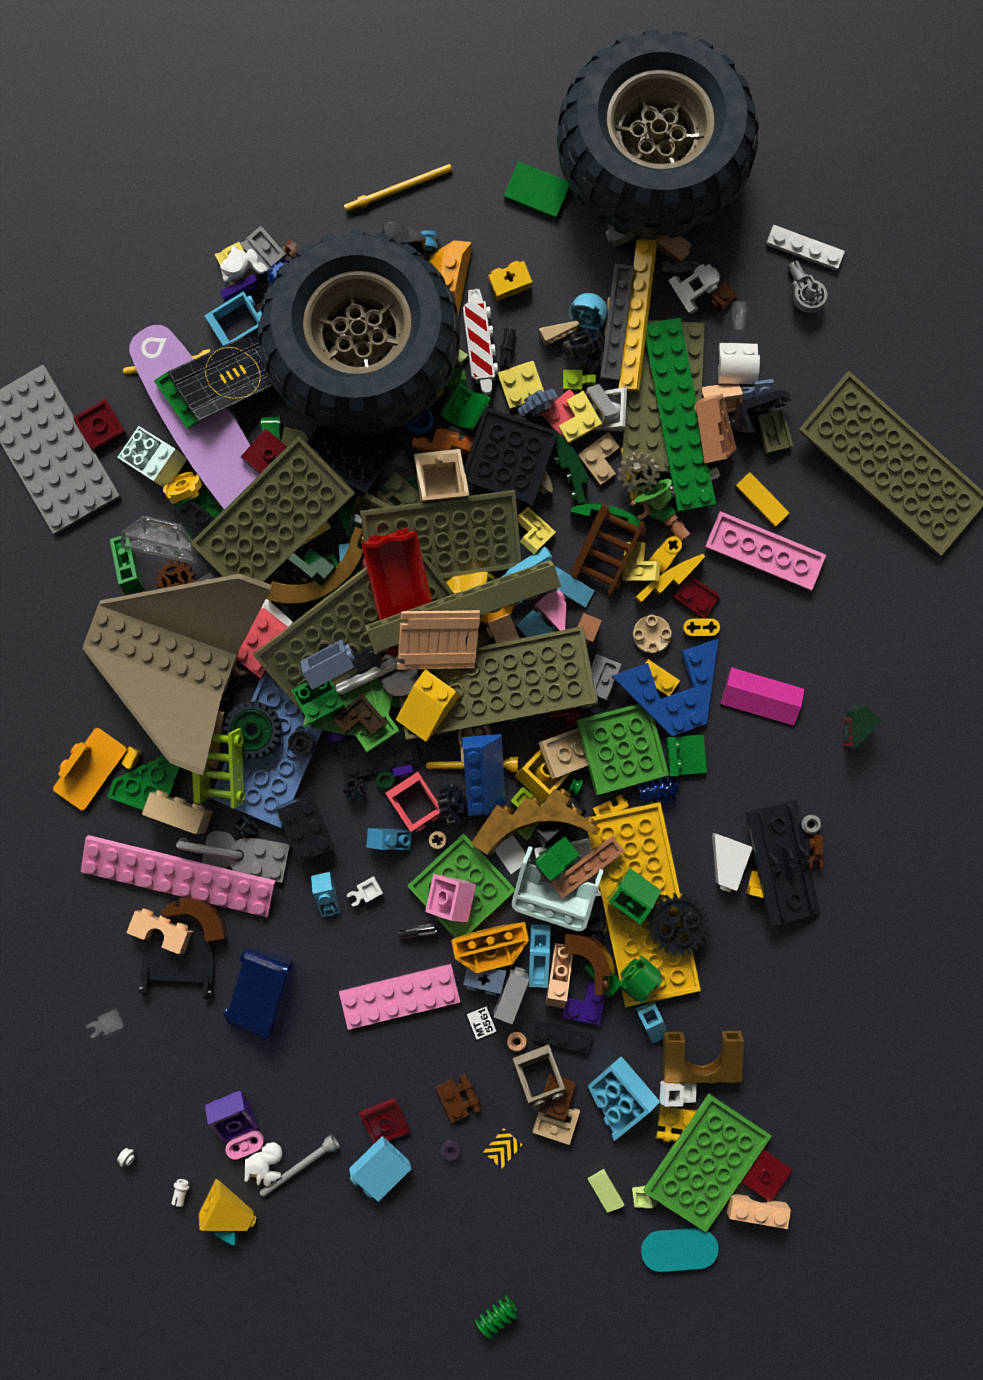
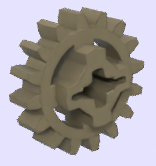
M642 451L639 456L632 452L633 457L630 458L626 455V462H620L623 468H618V473L621 474L618 476V479L622 481V487L627 486L628 492L634 489L635 494L638 493V490H641L644 494L646 488L650 491L652 490L651 484L657 485L655 478H660V475L656 471L660 469L658 465H655L657 463L655 458L650 460V454L644 457ZM648 465L651 468V475L647 472ZM640 470H642V474H635V472H640ZM626 471L631 475L630 480L626 477Z

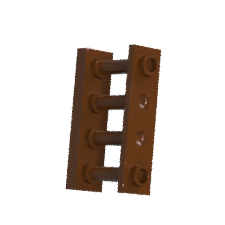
M602 503L569 575L576 578L578 573L581 575L584 573L610 585L608 593L611 594L613 589L617 591L622 581L619 579L637 539H642L646 528L643 527L645 523L643 521L640 522L639 526H635L612 515L608 511L610 506ZM608 521L634 533L635 535L631 543L628 544L602 532L603 529L600 528L602 522ZM594 539H601L625 550L626 554L623 560L619 561L594 549L595 547L592 546ZM586 556H592L618 568L614 579L587 567V564L584 563Z

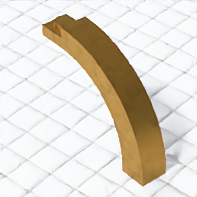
M355 527L343 559L322 586L315 581L302 585H287L272 581L271 585L273 586L266 599L280 603L302 604L329 596L353 577L363 561L364 553L360 549L361 544L364 543L362 529Z

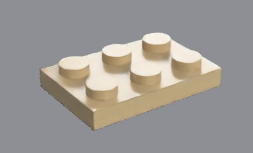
M578 728L539 742L552 779L588 765Z

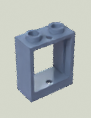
M340 640L300 662L304 677L311 689H314L353 669L355 658L349 644L345 645Z

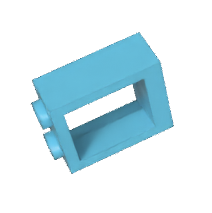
M244 291L204 315L223 346L258 330L257 324L229 341L217 320L245 303L259 324L262 313L255 311L254 306L256 304L250 295L247 297Z

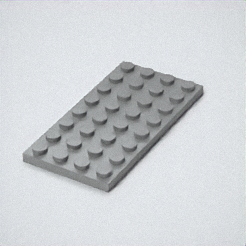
M41 365L0 389V443L52 533L56 535L118 499L121 495L96 452L92 451L73 419L75 416L46 366Z

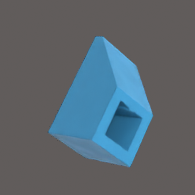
M368 828L366 847L379 850H410L412 831Z

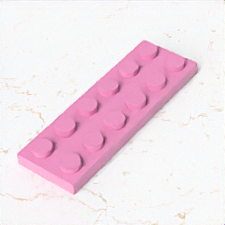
M721 511L716 518L705 545L707 549L809 591L813 589L826 557L821 552Z
M452 964L339 991L348 1030L460 1002Z

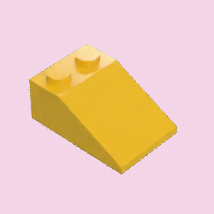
M425 669L412 687L396 720L427 742L461 694Z
M540 748L516 773L515 777L543 802L549 797L554 788L557 789L570 773L552 779Z

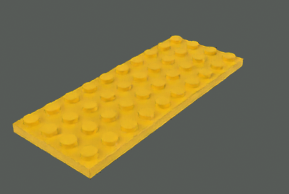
M661 802L591 816L592 819L598 822L596 826L600 828L597 835L588 832L591 850L613 836L625 851L602 868L604 871L599 884L619 980L621 981L623 977L621 972L634 958L639 960V956L642 955L661 971L660 978L663 980L658 988H654L649 993V997L644 1003L701 991L692 948L691 954L684 950L683 956H681L679 951L673 956L672 950L666 954L665 947L659 950V943L653 944L652 942L655 937H649L648 935L652 932V930H648L646 927L651 925L647 921V918L652 917L650 913L640 925L607 900L629 867L661 890L655 902L658 906L660 905L659 898L663 901L666 900L665 894L670 898L673 897V892L676 893L677 897L680 896ZM671 907L668 914L670 916L676 915L678 908ZM680 920L674 923L676 929L678 926H682ZM669 925L661 927V933L665 934L670 931ZM676 930L674 931V934L671 936V940L674 939ZM681 933L678 939L685 941L688 938V933ZM621 989L625 1007L643 1004L640 1001L633 1000Z

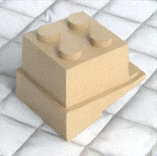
M460 449L414 454L421 503L469 497Z

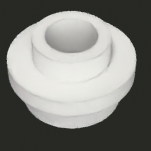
M125 1148L118 1156L117 1161L120 1163L119 1165L121 1167L131 1165L135 1159V1151Z

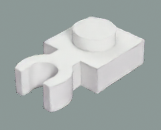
M373 876L358 884L357 888L359 891H351L347 894V897L351 895L356 896V902L351 904L356 906L362 898L367 903L383 894V891Z

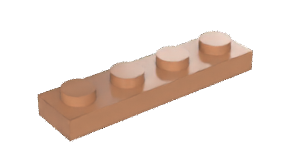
M611 836L564 871L565 874L558 880H552L551 884L563 899L625 851L616 839Z

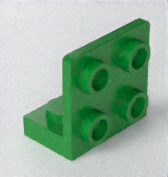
M704 735L665 738L668 776L707 772Z

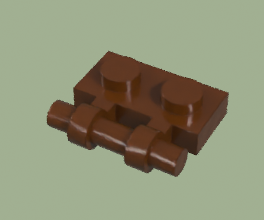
M466 1074L459 1076L461 1083L456 1085L454 1078L436 1086V1090L451 1123L468 1116L467 1107L472 1106L474 1112L481 1110L480 1100L478 1096H475L472 1089L473 1084L471 1080H468ZM462 1090H465L468 1097L465 1101H463L460 1094Z

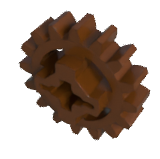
M175 559L174 563L168 560L167 566L162 563L163 569L156 570L159 576L154 577V579L159 581V583L155 587L162 589L197 582L193 579L197 574L190 572L193 567H186L187 562L185 561L180 564L178 559ZM172 568H176L175 571L167 572ZM185 572L187 573V576H188V582H186L185 577H184ZM169 576L178 578L183 583H176ZM164 578H165L166 581H167V586H166V587H165V585H164Z

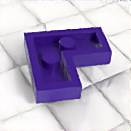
M588 982L585 1000L567 997L562 1017L600 1025L606 993L604 995H595V984Z

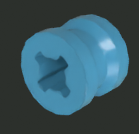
M429 230L421 231L420 233L426 237L424 251H437L438 244L436 242L439 239V233Z

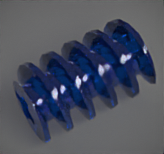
M675 776L672 777V781L665 777L664 783L661 779H657V784L653 780H650L649 786L646 782H643L641 787L637 784L639 798L643 806L646 805V800L653 804L655 798L659 803L661 798L664 797L665 801L668 802L669 796L676 800V796L679 794Z

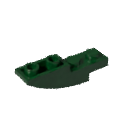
M558 433L553 446L556 452V456H554L556 468L560 467L561 472L568 470L566 478L568 484H572L573 491H570L572 501L576 502L577 506L584 505L586 500L582 486L587 485L589 482L585 469L575 450Z

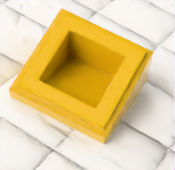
M129 746L121 761L122 765L127 769H134L142 751Z

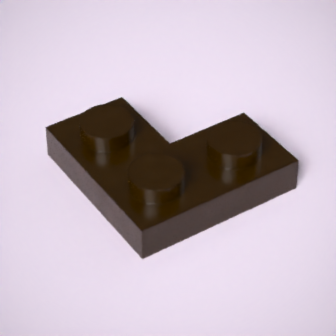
M363 694L332 718L345 734L361 722L369 733L374 736L388 724Z

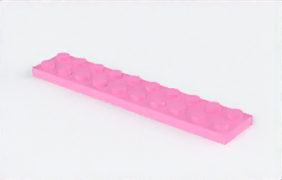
M89 835L85 838L81 872L181 897L197 898L210 904L268 917L275 880Z

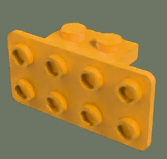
M95 728L86 742H80L73 746L69 759H65L59 766L60 771L58 775L61 777L53 787L54 792L80 810H85L126 753L127 748L100 728Z

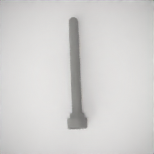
M333 1135L328 1136L324 1139L323 1146L282 1174L271 1186L264 1187L260 1191V1195L262 1197L267 1196L326 1152L336 1151L340 1148L336 1138Z

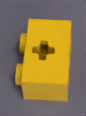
M524 261L512 262L507 268L502 270L501 268L494 269L488 275V281L496 301L532 288V280ZM506 277H510L513 281L506 280Z

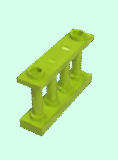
M240 728L228 733V736L212 735V742L228 743L229 754L209 751L203 775L192 772L194 803L201 804L211 796L231 799V808L233 809L244 803L243 736ZM209 760L229 762L230 773L210 770ZM210 778L230 781V791L211 789Z

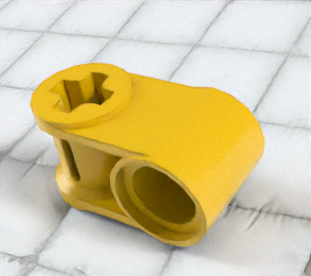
M675 536L669 537L648 561L661 562L660 572L664 573L681 550V540ZM673 541H675V547L677 549L673 548L672 550H670V545L668 544V542L672 543Z

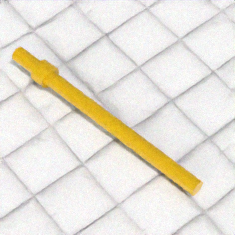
M445 165L366 197L365 195L357 198L358 200L345 204V210L349 212L359 207L361 209L365 208L372 202L452 172L451 165Z

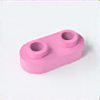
M250 1131L233 1138L226 1145V1154L231 1159H239L261 1149L264 1137L259 1131ZM251 1138H257L258 1142L253 1143ZM238 1145L240 1150H235L233 1146Z

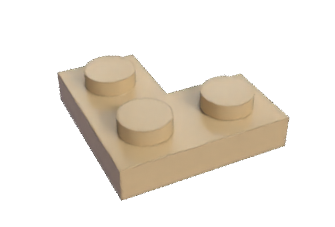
M609 432L578 454L579 459L600 486L616 474L605 460V458L620 448Z

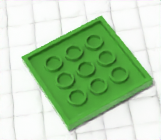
M638 704L576 720L596 795L669 775L655 721Z
M464 833L407 885L422 903L427 906L433 874L476 884L468 922L451 921L434 915L455 938L472 932L515 892V888L477 847L471 844L472 841Z

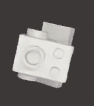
M704 264L700 265L694 270L695 273L683 282L677 276L668 280L688 313L693 314L698 310L694 302L698 296L705 291L709 294L718 288L720 275L717 269L712 268L710 264L704 266ZM699 278L704 286L694 292L690 283Z

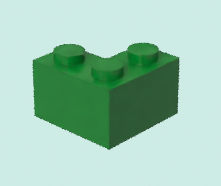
M564 835L534 860L550 881L553 878L556 881L565 874L563 871L566 869L565 866L575 864L579 860L577 857L580 854Z

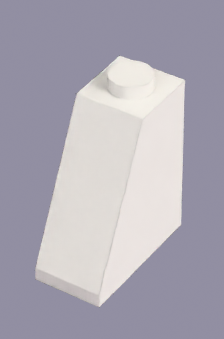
M713 833L716 883L721 885L720 889L731 892L733 889L737 891L753 847Z

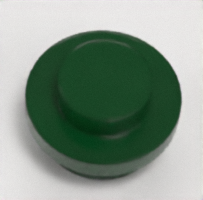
M389 771L380 772L376 777V784L382 790H389L395 784V777Z

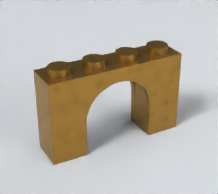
M722 1031L720 1054L716 1060L707 1065H695L685 1058V1038L683 1032H664L662 1071L664 1082L690 1084L742 1082L744 1039L741 1031Z

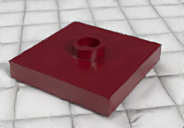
M106 398L73 417L92 451H96L126 433Z
M265 428L240 458L260 474L287 446Z
M396 1097L360 1111L361 1119L373 1145L382 1136L391 1141L410 1133V1128Z
M763 1149L741 1182L771 1202L792 1169Z

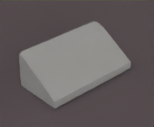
M597 384L588 387L585 395L600 419L601 427L605 428L617 415L618 410L602 387Z

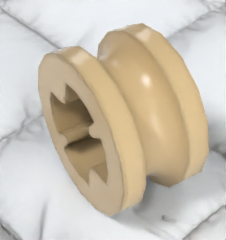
M435 831L430 835L429 843L433 848H442L446 843V836L440 831ZM438 834V837L443 838L442 844L437 845V843L432 842V839L435 838L433 837L434 835Z

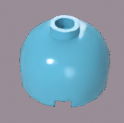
M593 293L579 295L569 309L570 319L581 323L579 327L589 329L590 331L593 329L597 331L601 326L603 327L608 315L605 301L599 295Z

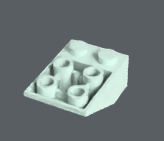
M138 426L118 456L120 460L163 488L167 482L169 485L173 482V477L177 476L187 461V458L175 448Z

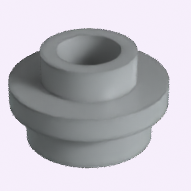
M807 815L803 818L801 826L806 833L815 834L821 828V821L815 815ZM809 821L814 822V826L812 828L808 827Z

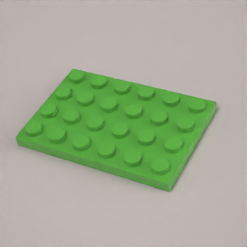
M708 1094L643 1191L704 1232H707L772 1136L711 1094Z

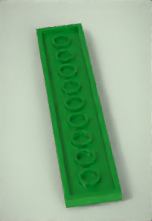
M681 318L647 323L645 344L677 512L715 506L716 501L709 464L704 462L698 416L695 412L697 401Z

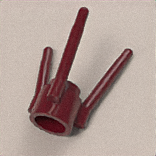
M579 708L547 713L549 718L563 717L565 724L569 723V725L541 739V742L558 736L572 728H577L576 720L582 719Z

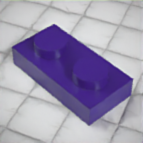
M252 274L221 290L220 293L225 302L243 291L247 294L253 293L260 285L255 275Z

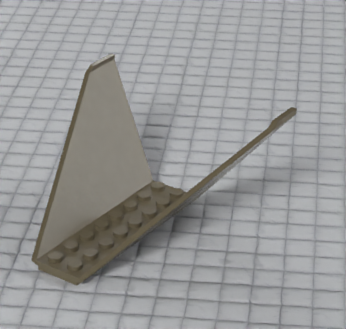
M235 574L100 600L82 649L169 763L203 775L220 701L227 690L238 660L239 650L273 585L242 574Z

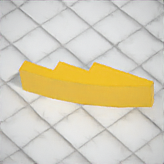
M703 554L698 555L666 571L659 576V581L651 582L634 599L641 603L652 590L659 595L671 581L678 586L705 556Z

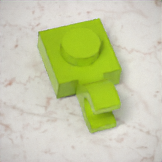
M564 370L563 390L582 391V385L596 384V375L582 376L583 370Z

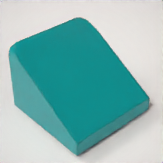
M238 1231L215 1232V1236L233 1246L236 1245Z

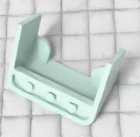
M529 847L523 859L512 900L513 909L519 913L575 931L584 930L587 926L604 870H599L595 884L584 882L578 887L577 892L572 891L562 899L552 884L540 880L542 873L539 867L529 863L533 847Z

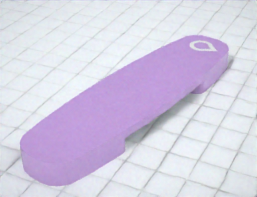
M162 325L149 326L137 333L130 343L129 352L136 370L176 443L204 484L225 509L259 475L258 472L240 458L250 444L229 408L200 421L189 430L186 428L154 380L168 370L194 360V358L167 327Z

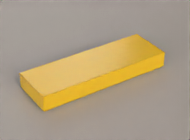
M750 472L736 485V488L774 527L789 514L780 502Z

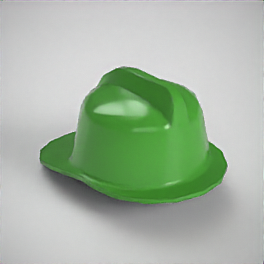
M664 479L657 482V485L653 484L651 491L647 489L644 494L635 498L634 502L646 501L656 510L664 508L672 498L670 488L672 480Z

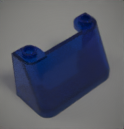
M248 947L246 951H242L240 957L242 966L230 1007H226L223 1018H226V1023L268 1039L274 1029L275 1024L273 1022L276 1019L277 1009L293 959Z

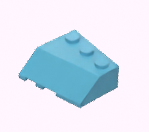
M622 1056L588 1085L597 1106L602 1109L605 1115L604 1121L606 1125H609L613 1132L612 1137L614 1141L650 1113L660 1102Z

